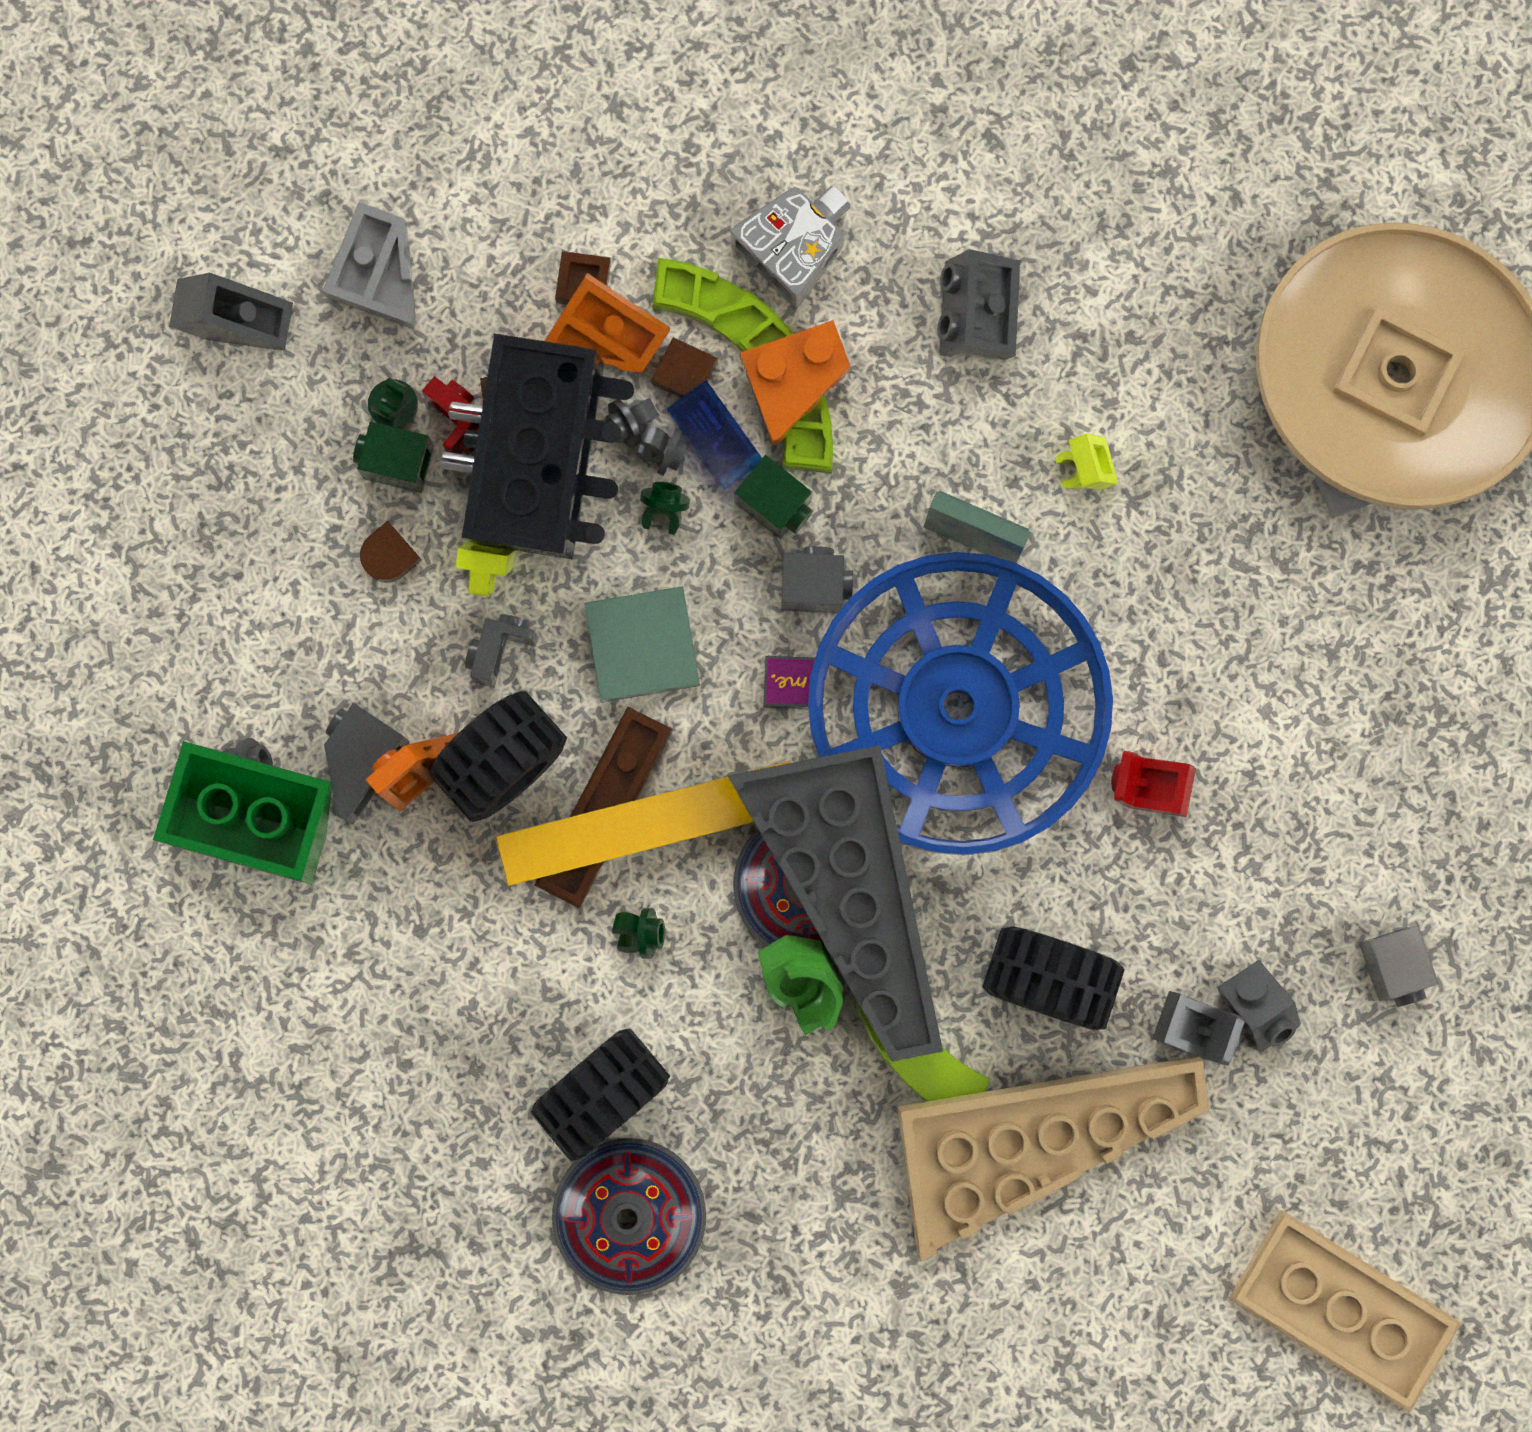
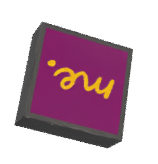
M765 656L763 708L808 709L810 675L815 658Z

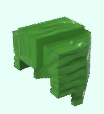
M785 935L758 951L763 980L768 994L781 1009L787 1005L793 1009L797 1022L805 1035L822 1025L826 1031L836 1026L843 1003L842 993L844 986L837 966L819 940Z

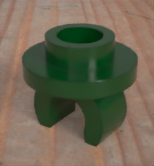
M389 377L372 389L368 398V410L376 423L402 428L408 425L416 416L418 399L410 385L404 381Z
M654 482L652 488H646L641 491L640 501L647 505L642 516V527L649 530L653 521V515L664 513L670 519L668 534L674 535L681 524V511L689 509L690 498L683 494L682 488L676 484Z
M643 908L640 916L628 912L616 914L612 932L613 934H620L617 944L618 951L624 953L639 951L642 959H652L656 949H662L665 940V924L662 918H657L654 908Z

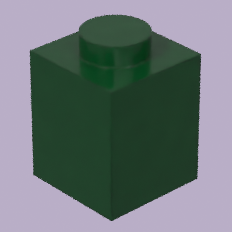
M370 421L367 434H360L357 438L353 462L358 464L357 470L364 480L422 493L434 445L428 435Z
M766 454L734 492V503L779 539L788 530L796 534L813 513V510L808 507L812 501V491Z

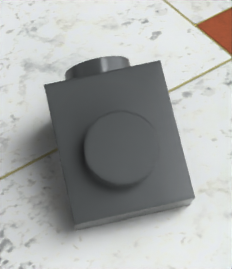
M500 614L498 621L485 618L480 640H471L465 661V668L472 669L470 677L475 683L495 688L507 640L536 647L538 636L535 630L528 628L529 621L507 614Z
M1257 960L1217 987L1219 995L1231 1011L1244 1017V1027L1250 1033L1252 1043L1259 1052H1263L1270 1046L1276 1047L1284 1044L1301 1025L1296 1003L1260 960Z
M1169 991L1152 1039L1190 1055L1198 1056L1201 1059L1228 1066L1240 1044L1241 1031L1245 1019L1237 1014L1216 1009L1183 994Z

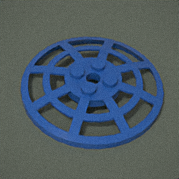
M952 552L927 555L898 564L873 578L850 597L832 620L818 647L810 675L808 713L811 737L818 757L880 745L882 751L908 740L917 752L927 758L918 783L915 785L899 774L882 754L888 784L903 796L911 799L901 827L897 825L900 843L931 853L965 856L996 852L1023 843L1048 829L1075 805L1091 784L1104 758L1112 726L1113 694L1110 672L1101 644L1085 616L1065 593L1043 576L1015 562L987 554ZM949 571L976 572L998 577L987 606L978 603L954 601L937 603L926 607L914 578ZM1016 585L1032 592L1049 605L1071 629L1077 643L1050 655L1046 647L1029 628L1016 618L1006 614ZM896 587L906 616L898 619L879 636L869 649L866 657L863 658L837 646L843 633L857 615L878 596ZM948 618H967L978 620L980 624L971 646L950 645L942 647L932 621ZM999 628L1019 641L1035 662L1010 673L996 657L990 654ZM913 630L924 656L912 666L907 675L905 676L879 665L882 657L890 647L906 633ZM1087 661L1092 676L1095 697L1094 728L1090 744L1060 735L1064 717V697L1059 673ZM829 665L857 677L854 687L853 715L858 738L832 749L826 735L823 713L824 686ZM1042 681L1045 683L1048 699L1046 729L1018 720L1020 709L1018 692ZM871 684L899 695V722L872 732L868 713ZM952 693H963L968 696L973 706L971 715L962 720L951 718L944 708L946 697ZM1009 739L1038 748L1035 756L1027 766L1012 780L1004 784L992 756L999 752ZM1052 754L1081 763L1082 765L1075 779L1061 797L1037 818L1024 824L1011 797L1020 793L1037 778L1048 764ZM973 765L985 791L981 794L967 796H951L936 793L946 766L967 767ZM992 806L1005 832L990 838L966 841L935 839L920 834L930 807L939 810L970 811Z

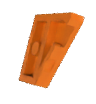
M834 320L740 353L743 368L772 446L780 443L786 437V433L804 414L807 415L820 402L821 397L850 371V363Z

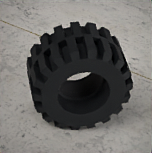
M527 691L517 692L497 701L464 727L437 756L429 775L470 822L479 821L492 816L531 786L559 757L567 741V736Z
M1011 926L1001 928L982 988L990 996L1090 1030H1101L1107 1027L1125 969L1116 960L1103 954L1048 935Z
M631 1028L619 1030L535 1101L530 1113L570 1161L582 1159L666 1087L670 1074Z

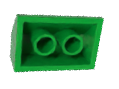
M183 741L153 840L312 885L327 836L333 783Z

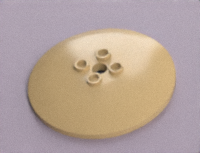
M1378 223L1356 227L1322 241L1294 263L1281 279L1268 301L1258 331L1256 371L1259 389L1271 422L1284 443L1310 471L1323 481L1357 499L1380 506L1417 510L1439 508L1460 503L1489 490L1508 476L1532 450V298L1515 275L1487 251L1460 236L1434 227L1413 223ZM1400 363L1405 366L1410 374V381L1407 383L1393 381L1387 373V364Z

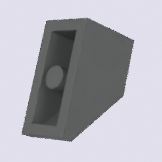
M213 273L177 279L169 327L210 341L285 350L293 302Z
M352 703L347 711L340 709L330 721L325 732L330 737L324 744L330 779L333 783L332 790L337 815L354 825L376 792L365 780L374 772L372 766L386 752L392 749L399 751L404 745H408L410 741L355 703Z

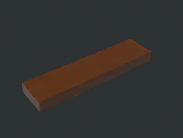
M627 706L570 817L637 800L673 729ZM605 861L538 878L534 885L580 909Z

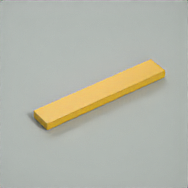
M790 760V761L782 762V763H779V764H775V765H771V766H767V767H763V768H768V767H773V766L788 764V763H792V762H791V760ZM724 777L495 837L508 886L753 823L754 821L729 778Z

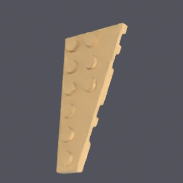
M1198 1056L898 1106L917 1256L922 1262L937 1254L936 1250L959 1237L964 1240L979 1232L978 1227L1005 1213L1011 1215L1081 1178V1173L1102 1162L1108 1164L1123 1156V1151L1150 1137L1156 1139L1209 1111L1203 1060Z

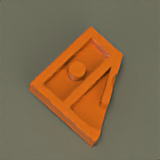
M587 273L544 341L596 349L605 363L604 365H613L619 370L643 373L668 335L670 327Z
M458 733L404 745L399 751L392 749L386 752L372 766L374 772L365 780L379 796L401 812L435 782L429 775L434 761L444 747Z

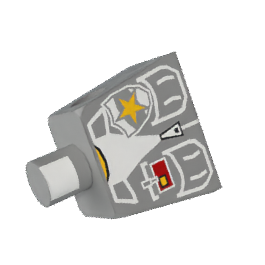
M830 186L814 202L799 188L793 187L735 225L730 230L731 246L797 309L843 248L844 234L835 222L851 208L850 203L833 186Z

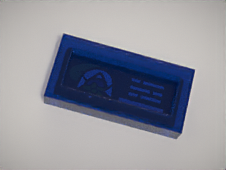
M707 380L665 409L676 427L683 431L682 435L722 490H726L753 470L762 459Z

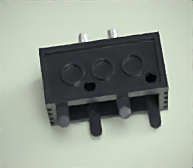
M494 333L483 406L452 402L449 406L453 410L478 413L481 416L448 411L450 419L480 424L479 431L466 429L464 434L463 446L476 449L475 456L444 452L441 456L442 459L471 463L473 466L440 461L442 469L472 474L461 538L478 545L573 560L576 542L599 544L604 540L605 531L602 526L579 521L583 495L612 499L618 493V485L614 480L587 475L592 440L615 443L621 437V429L616 423L596 420L599 397L623 401L629 400L634 394V387L627 380L603 377L605 363L596 349Z

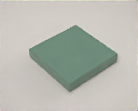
M936 491L923 527L983 554L1017 563L1031 534L1026 527L942 491Z
M683 586L584 603L601 703L700 686Z

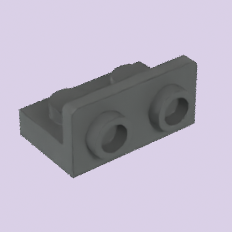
M971 249L946 260L940 276V288L943 291L942 315L937 326V334L940 339V355L952 357L961 352H967L1002 360L1016 356L1020 260Z

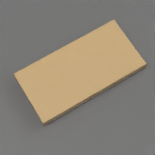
M1280 1210L1228 1298L1409 1413L1461 1325V1322L1282 1210Z

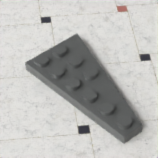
M880 745L729 775V780L890 1060L894 1062L943 1052Z

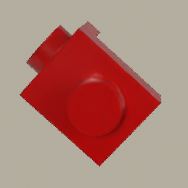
M433 376L422 390L427 402L448 419H450L448 411L481 416L478 413L449 408L452 402L471 404L475 399L469 391L454 380H450L446 385ZM450 419L457 427L443 443L445 451L462 454L463 452L467 455L471 454L475 449L463 446L464 434L466 429L479 431L480 424Z
M1124 751L1121 763L1116 764L1112 773L1111 787L1115 793L1114 800L1131 809L1187 817L1196 768L1191 764L1144 758L1135 752Z

